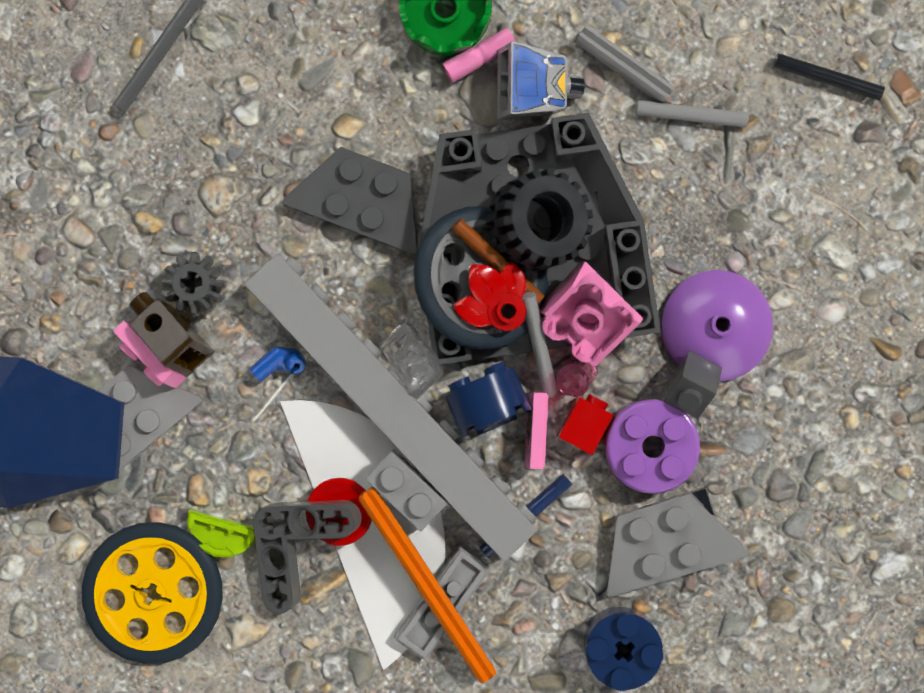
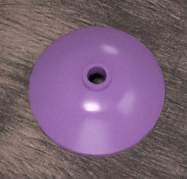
M723 270L701 272L683 281L668 297L661 316L662 340L667 353L678 366L690 350L722 367L719 381L738 378L756 367L765 356L773 334L772 313L763 293L747 278ZM720 317L724 318L728 323V327L724 332L719 331L715 325L716 320Z

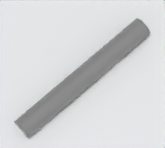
M638 100L636 106V115L745 128H747L749 113L642 100Z
M525 292L522 298L526 306L525 319L542 391L547 393L548 397H553L558 394L545 334L542 329V320L535 292Z

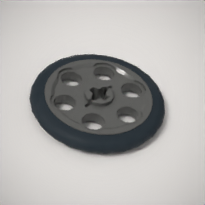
M468 206L451 211L437 220L426 232L419 245L413 269L415 292L420 307L429 322L449 340L460 346L477 350L497 349L512 344L528 332L526 319L521 326L511 331L498 330L492 324L483 327L472 326L461 319L453 307L454 304L447 303L442 298L441 289L447 282L456 286L459 293L457 301L472 295L468 282L469 267L473 264L490 266L451 230L452 226L460 218L476 232L479 230L487 232L493 230L492 224H486L487 215L493 213L494 210L486 206ZM493 238L491 246L495 247L498 243L496 239ZM447 245L455 246L460 252V261L456 266L448 264L444 259L443 251ZM504 252L500 253L504 258L506 257ZM532 269L521 270L525 278L544 294V298L538 304L540 310L546 299L548 287L547 269L532 271ZM503 305L501 307V315L506 319H510L514 314V310H510Z

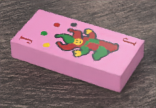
M528 392L527 398L532 411L526 415L524 466L530 469H543L545 467L548 395L547 393Z

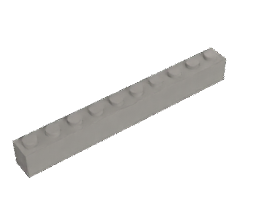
M277 253L245 283V286L505 562L538 531L532 524L537 518L522 502L515 506L506 497L511 490L496 474L490 479L480 469L485 462L471 447L465 452L454 441L459 435L445 420L438 424L430 416L429 412L433 407L419 392L412 396L403 387L408 380L394 365H391L388 369L384 367L377 359L382 354L381 351L368 338L361 342L354 335L352 330L357 326L342 310L335 314L326 305L331 298L317 283L311 288L301 278L305 273L304 269L291 256L284 260Z

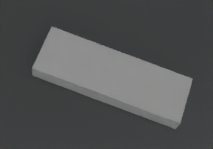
M459 546L436 580L457 612L460 613L491 568L465 548ZM422 597L394 638L423 660H426L445 634V630Z

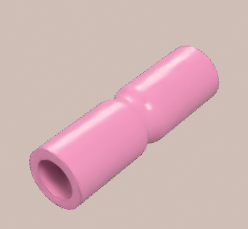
M505 28L481 41L476 47L469 48L442 63V66L450 81L454 83L481 68L483 64L497 59L498 49L511 41H516L510 30Z

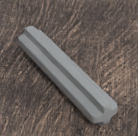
M586 26L577 37V45L655 101L665 103L674 90L673 85L592 27Z

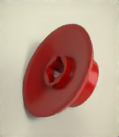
M347 478L328 479L319 484L310 494L308 501H351L359 508L362 516L359 528L352 534L344 538L320 539L321 541L334 546L349 545L358 541L368 531L372 519L359 501L360 494L366 490L357 482ZM306 511L308 526L310 530H313L315 526L314 516ZM334 516L327 518L326 524L331 521H341L343 526L349 523L348 517L336 518Z

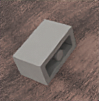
M394 449L365 479L421 532L448 503L436 488Z

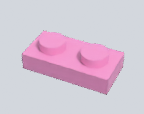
M123 321L113 331L123 341L119 345L122 351L134 361L139 358L147 366L143 372L156 385L161 386L164 383L176 389L186 379L183 374L166 368L135 332L130 323Z

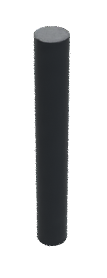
M780 53L777 54L773 64L774 68L878 101L881 100L885 90V86Z

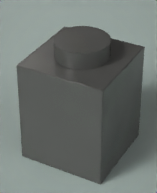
M689 350L671 375L664 402L698 419L717 394L722 367Z

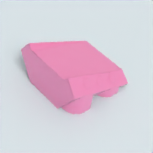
M586 261L577 264L576 268L546 297L539 310L540 316L543 318L542 329L544 334L552 340H565L572 347L573 356L581 362L588 363L593 368L643 320Z

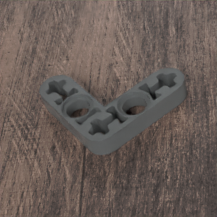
M346 500L278 502L269 504L256 512L254 516V533L263 603L269 611L275 614L286 613L296 606L300 600L301 591L295 540L336 539L352 534L359 528L362 519L361 512L354 503ZM301 511H308L314 516L315 526L313 530H307L301 525L299 520ZM341 513L342 517H348L349 523L344 526L341 521H331L326 524L327 518L334 517ZM272 516V519L275 520L288 517V523H282L275 527L274 524L268 523L267 517ZM272 549H278L284 555L285 564L282 568L272 564L270 560ZM285 575L286 578L281 580L279 576ZM280 589L282 594H287V599L283 601L282 597L276 596L275 591Z

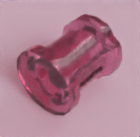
M572 355L557 374L559 390L567 396H582L589 389V384L596 379L598 366L593 368L588 363L581 362Z

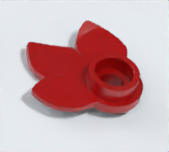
M511 262L499 273L487 265H471L468 272V282L472 295L454 304L453 307L456 313L465 322L475 327L492 324L498 330L511 331L521 326L526 317V306L522 298L527 286L525 276L520 268ZM504 304L512 306L514 314L510 319H506L501 315V307Z

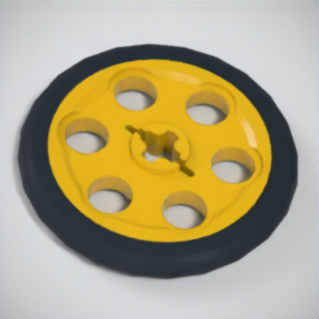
M161 522L138 523L125 527L108 537L91 557L85 569L82 582V607L87 623L96 638L118 656L142 664L167 663L180 659L198 648L210 635L216 624L223 601L222 579L217 563L212 555L204 552L198 546L203 543L193 534L182 528ZM166 547L174 552L175 563L172 567L162 568L158 565L155 558L158 549ZM123 554H132L136 557L138 569L134 574H125L121 571L119 560ZM190 576L196 579L199 584V591L196 596L187 597L180 592L179 583L183 577ZM152 584L157 585L156 592L164 598H156L150 603L147 601L148 594L143 592L141 588H149ZM117 589L124 594L125 603L121 609H112L107 605L106 594L109 590ZM179 612L184 616L186 625L181 632H173L167 627L166 618L169 613ZM141 618L146 621L149 630L145 638L140 639L132 636L129 630L132 619Z

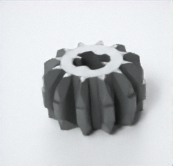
M191 252L189 263L183 256L179 255L176 257V262L180 268L176 269L169 265L165 268L167 273L173 275L172 280L166 279L162 281L163 287L173 288L172 291L167 293L165 299L168 302L178 300L175 308L176 311L182 313L189 306L190 315L198 316L200 304L206 312L210 313L213 311V306L210 302L211 298L218 302L223 301L224 297L215 292L216 288H226L227 282L215 279L222 275L224 269L221 266L211 268L214 261L213 257L207 255L200 261L199 253ZM196 275L197 279L202 280V286L196 287L195 293H193L194 290L188 288L187 284L194 281Z

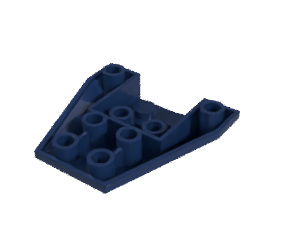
M0 356V507L13 508L119 479L125 402L26 358Z

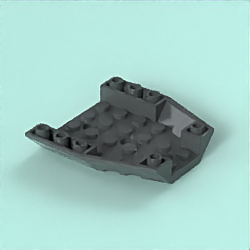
M589 113L555 117L551 119L550 124L484 134H477V129L439 134L420 243L433 224L451 211L468 206L489 207L491 200L498 197L496 192L501 187L507 185V182L518 178L511 175L507 168L508 162L513 158L520 157L527 161L529 165L527 173L538 169L540 171L554 169L555 175L563 172L569 175V183L574 181L579 183L581 186L578 190L580 195L587 194L589 202H586L585 205L587 210L592 209L593 218L588 219V224L592 225L593 228L590 235L584 236L588 243L584 249L578 250L579 255L566 261L564 264L547 268L548 287L546 297L576 268L579 262L586 261L643 318L642 322L626 338L661 333L644 219ZM531 201L527 210L529 227L538 234L540 239L547 241L552 227L550 216L541 204ZM479 230L477 233L487 243L492 245V239H489L488 232ZM447 245L443 251L444 259L448 264L456 266L460 261V252L455 246ZM447 282L441 289L442 298L447 303L454 304L457 301L459 293L455 285ZM504 304L508 309L513 310L512 306ZM427 318L434 365L533 352L529 332L512 344L497 349L477 350L460 346L444 337ZM545 334L548 350L571 347L565 340H552Z

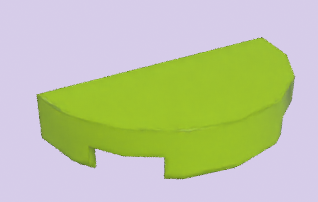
M192 509L188 510V529H190L191 534L203 543L198 546L204 552L214 557H232L245 552L256 542L253 526Z

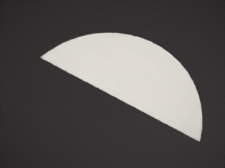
M305 400L280 401L313 489L328 479L347 478L357 482L367 490L373 486L365 479L393 449L421 474L372 420L359 413L323 402ZM382 496L434 577L437 578L444 568L445 533L441 511L421 532ZM341 513L335 516L336 518H344ZM372 521L368 531L362 538L349 545L336 546L382 669L385 670L407 649L396 641L394 636L419 603L422 595Z

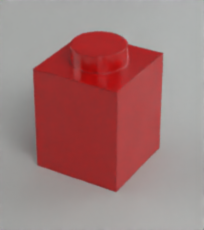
M588 394L586 400L577 397L556 436L593 455L613 417V414L605 411L609 404Z

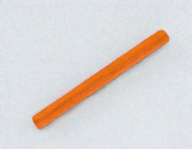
M374 487L367 489L360 494V503L480 683L487 682L496 674L494 666L380 493Z

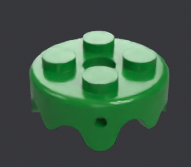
M399 0L401 24L407 36L415 45L435 55L450 56L460 54L472 48L484 36L491 20L492 0H448L456 6L455 14L449 18H441L435 12L436 5L444 0Z

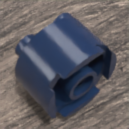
M500 362L484 369V377L472 382L469 377H465L448 385L450 393L445 396V400L462 440L470 438L467 431L476 429L478 435H481L516 420V411L523 408L525 415L532 411L515 368H507L505 362Z
M610 607L599 612L588 624L584 637V651L588 665L599 681L615 690L627 691L645 685L656 675L664 658L662 641L652 622L642 612L628 607ZM622 641V643L628 644L630 650L625 654L621 651L617 652L615 644Z

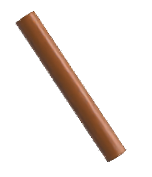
M462 218L452 226L451 230L499 273L510 264ZM526 279L527 287L525 292H535L537 303L539 304L544 298V294Z

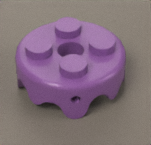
M645 399L628 404L615 413L604 437L603 447L609 469L621 483L638 492L658 494L677 488L690 477L698 463L700 439L695 424L685 412L662 400ZM655 435L661 439L663 449L658 456L651 458L644 454L642 444L647 437Z

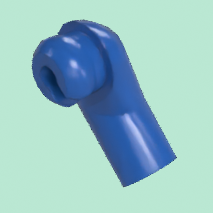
M274 347L249 369L260 382H263L275 370L290 372L296 375L305 369V356L297 349Z

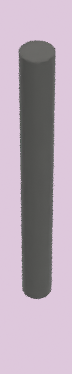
M185 0L113 103L115 107L124 113L127 112L203 0Z

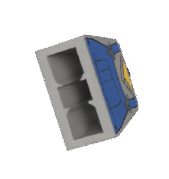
M512 41L498 49L497 120L503 121L554 115L566 109L567 98H582L585 89L584 79L579 76L567 75V58L564 55Z

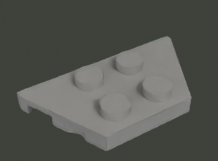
M127 366L98 391L125 402L119 472L205 401L202 396L179 387L175 389L164 383L158 386L145 375L143 370L133 366ZM105 483L90 486L87 489L90 493H94Z
M691 492L684 493L618 514L607 594L610 598L748 557L749 552L747 547L740 543L714 515L705 509L704 505Z

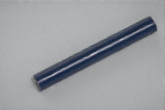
M562 474L526 507L537 517L573 484ZM486 542L479 547L488 558L495 554V551Z

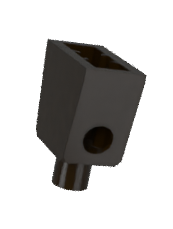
M147 292L140 293L130 302L129 307L138 316L132 321L131 327L166 368L188 377L215 352L171 305L160 299L154 301Z

